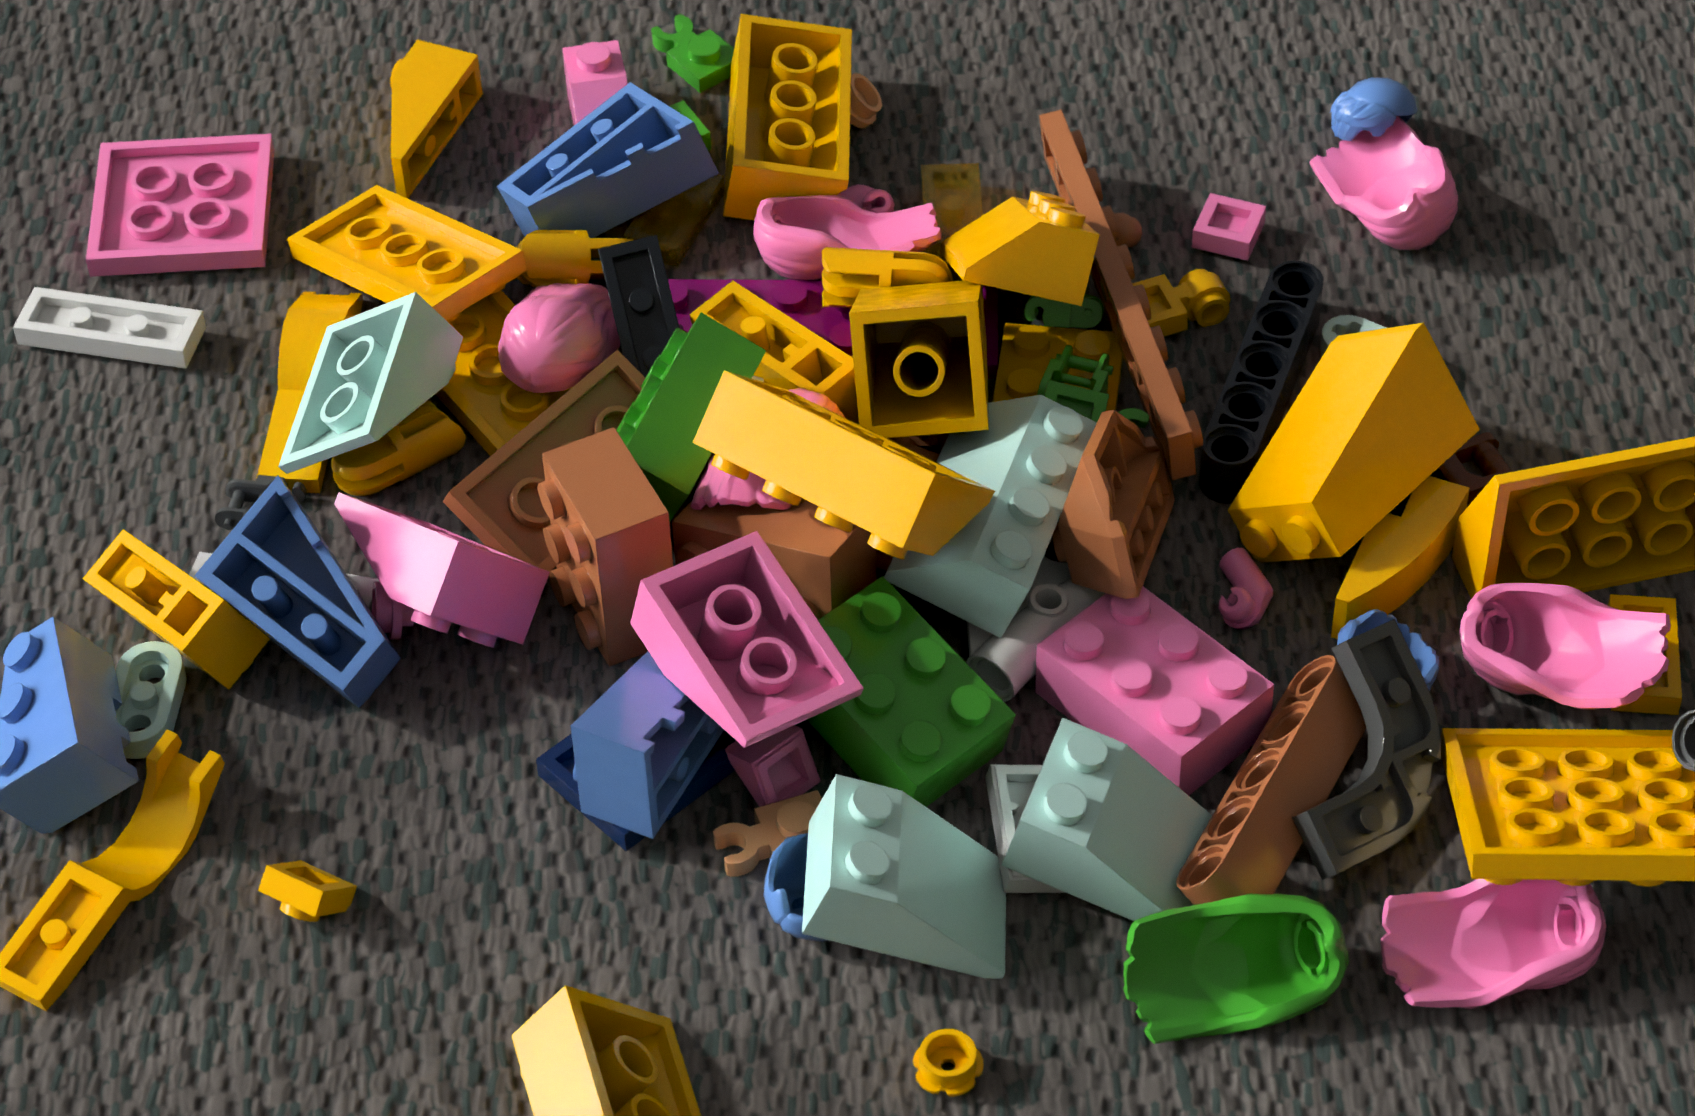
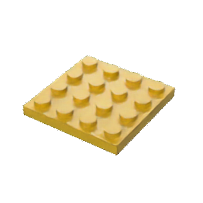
M1442 728L1441 757L1471 879H1484L1497 885H1513L1522 880H1556L1571 886L1588 885L1594 880L1628 881L1645 887L1658 886L1666 881H1695V771L1684 768L1676 759L1672 749L1673 730Z

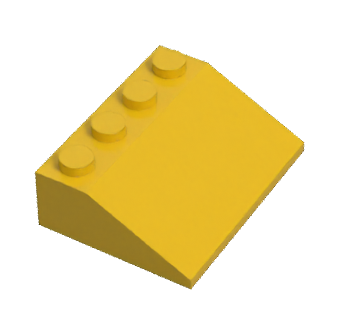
M1695 436L1494 475L1457 520L1452 560L1471 599L1478 591L1493 584L1567 585L1582 592H1588L1695 570Z

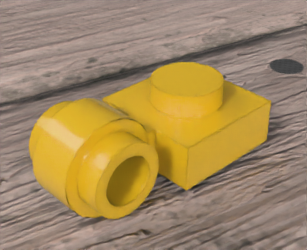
M1195 269L1188 272L1181 278L1178 286L1172 287L1165 274L1132 283L1133 286L1141 284L1144 286L1151 309V320H1147L1150 327L1159 325L1164 336L1188 330V319L1190 321L1196 320L1203 327L1218 324L1227 317L1230 310V294L1220 277L1205 269Z

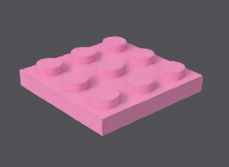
M272 134L100 143L86 263L90 277L266 267L275 151Z

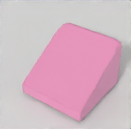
M796 725L744 748L735 741L725 749L731 765L759 807L802 795L821 781L803 730Z

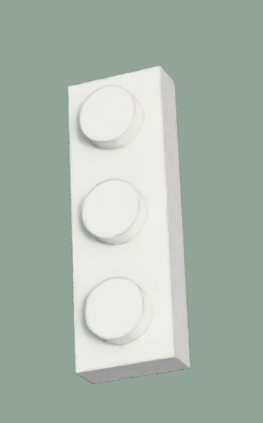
M34 287L13 326L18 345L185 369L206 329L203 310Z

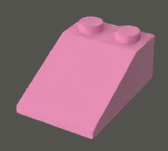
M338 492L334 505L389 598L414 609L411 621L447 634L451 623L460 625L457 635L492 648L495 646L497 637L523 645L547 582L549 571L432 523Z
M758 531L640 581L630 624L664 676L744 748L862 694L863 686Z

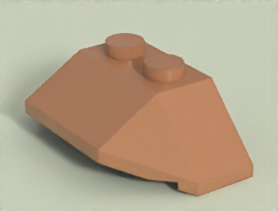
M1115 410L1102 412L1081 456L1059 522L1053 532V544L1059 562L1067 561L1072 583L1123 599L1139 597L1175 498L1162 442L1153 436L1145 437L1137 425Z

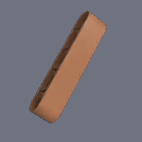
M1324 655L1314 659L1304 666L1291 680L1179 872L1176 880L1177 887L1193 905L1251 893L1274 894L1303 843L1292 817L1327 800L1366 730L1360 706L1334 656Z

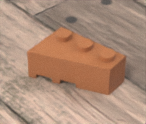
M807 500L804 503L800 502L799 506L792 505L786 510L762 508L757 503L750 507L734 504L720 506L719 502L714 507L709 508L706 504L701 510H694L690 506V502L672 521L675 565L758 531L817 620L877 580L876 549L867 544L871 533L855 524L851 533L818 520L814 517L818 506Z

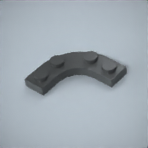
M1395 619L1331 648L1360 706L1368 731V757L1359 779L1342 794L1292 817L1322 880L1334 876L1400 842L1419 823L1432 799L1431 796L1427 795L1433 763L1440 760L1441 757L1437 715L1425 680Z

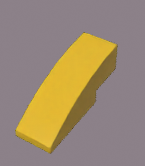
M1429 476L1412 492L1402 516L1391 513L1387 514L1363 537L1335 598L1331 638L1338 639L1340 629L1349 620L1356 619L1368 611L1379 609L1386 612L1387 615L1404 604L1431 578L1454 546L1457 520L1467 508L1469 487Z

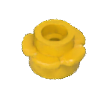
M940 1029L925 1037L914 1054L913 1065L918 1069L916 1081L924 1090L931 1094H939L943 1091L948 1096L956 1097L973 1089L975 1077H979L983 1073L984 1060L980 1051L976 1049L973 1040L967 1034L956 1029ZM944 1063H952L955 1067L952 1070L946 1071L941 1066Z

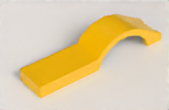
M304 291L289 307L283 323L279 346L278 390L257 477L258 475L276 477L279 475V477H284L291 492L294 483L301 482L305 485L307 493H321L328 459L288 474L281 470L278 465L326 328L360 314L363 305L362 293L329 295Z
M168 729L164 732L146 757L147 775L142 796L129 824L117 840L98 857L82 863L68 861L1 951V988L45 1011L51 1007L73 981L131 901H140L151 894L189 851L196 839L225 765L220 754L209 750L201 763L178 753L182 745L178 734Z

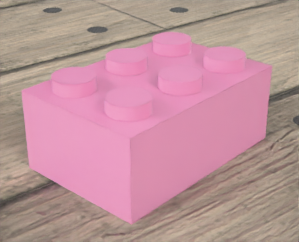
M1144 586L1137 598L1123 599L1106 593L1037 644L1036 693L1072 722L1127 744L1188 796L1254 745L1272 714L1274 684Z

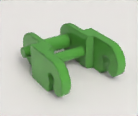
M1085 294L1082 306L1031 296L1024 309L1026 319L1033 321L1039 313L1038 307L1040 306L1044 309L1042 315L1044 326L1064 328L1094 327L1101 321L1104 313L1101 300L1089 294Z
M1066 345L1062 354L1057 353L1055 359H1050L1040 382L1037 395L1044 396L1048 380L1085 387L1108 394V375H1112L1114 369L1113 366L1109 365V354L1103 353L1099 361L1073 355V347ZM1070 368L1093 373L1091 379L1070 375L1068 371Z

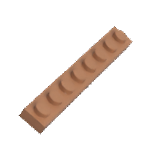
M1062 110L1039 115L1044 158L1059 196L1066 199V204L1076 207L1075 212L1085 215V223L1100 234L1090 274L1143 408L1150 415L1149 423L1154 436L1162 442L1166 465L1171 479L1176 480L1195 475L1194 448L1202 447L1203 445L1200 424L1194 410L1186 412L1183 410L1181 405L1185 403L1183 383L1176 367L1166 368L1164 362L1168 361V351L1160 326L1150 327L1147 320H1151V309L1145 288L1142 284L1133 286L1131 280L1135 279L1132 258L1126 244L1116 245L1115 241L1119 239V234L1111 206H1100L1099 202L1103 201V194L1095 167L1085 169L1084 164H1087V153L1080 130L1070 132Z

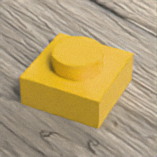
M300 860L266 865L258 891L281 901L280 910L283 913L299 920L317 922L320 916L345 912L353 901L357 886Z

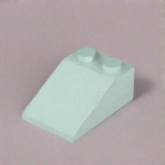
M417 292L327 326L278 467L288 474L378 441L449 383L456 369L455 362L463 336Z
M1062 717L1001 866L1135 921L1164 910L1193 905L1177 887L1176 880L1213 815L1127 744Z
M836 774L809 821L802 934L981 978L1002 979L1005 975L1006 893H1004L999 858L904 791Z

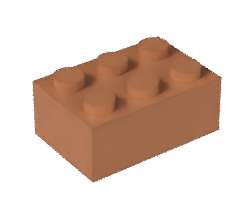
M613 427L542 453L545 481L538 483L539 497L551 523L550 526L543 529L547 548L556 563V569L549 571L551 587L562 607L572 604L577 612L574 616L575 624L587 650L598 647L609 667L648 651L630 624L640 581L673 567L669 512Z

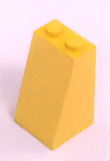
M952 281L860 289L849 312L859 425L886 438L989 430L987 337L982 285L967 281Z
M1424 322L1339 335L1330 343L1228 509L1240 532L1243 545L1252 553L1255 559L1264 563L1342 557L1480 430Z

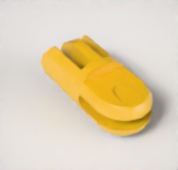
M587 230L533 231L527 234L517 246V248L523 250L528 271L518 276L517 279L521 283L530 284L533 287L554 283L589 284V280H605L601 261H591V258H600L599 248L632 241L633 239L589 238Z
M825 247L822 250V265L824 267L822 271V286L824 288L822 292L823 307L852 308L860 289L953 281L949 266L939 256L926 252Z
M427 400L378 441L332 457L331 468L333 470V478L338 488L354 496L371 495L456 454L464 447L466 436L457 423L451 420L431 401Z

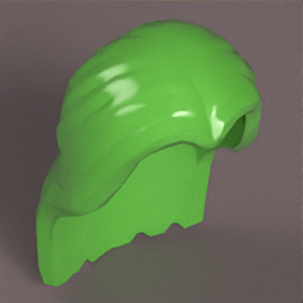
M1251 893L1203 904L1168 909L1135 920L1130 926L1127 935L1126 950L1130 957L1124 962L1123 990L1127 1000L1133 1001L1138 1005L1136 1013L1143 1022H1148L1144 1032L1153 1044L1194 1037L1224 1035L1272 1026L1309 1012L1325 1003L1341 984L1349 963V955L1341 924L1324 904L1305 896Z

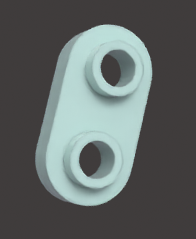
M159 641L144 642L133 646L122 655L117 664L115 672L122 705L116 710L118 723L128 729L131 741L124 748L125 758H146L167 729L172 732L174 731L186 685V673L179 651L170 644ZM152 678H162L161 681L155 684L148 681ZM138 728H145L141 731L132 732Z

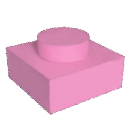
M1210 193L1193 229L1192 248L1248 261L1265 224L1266 206Z

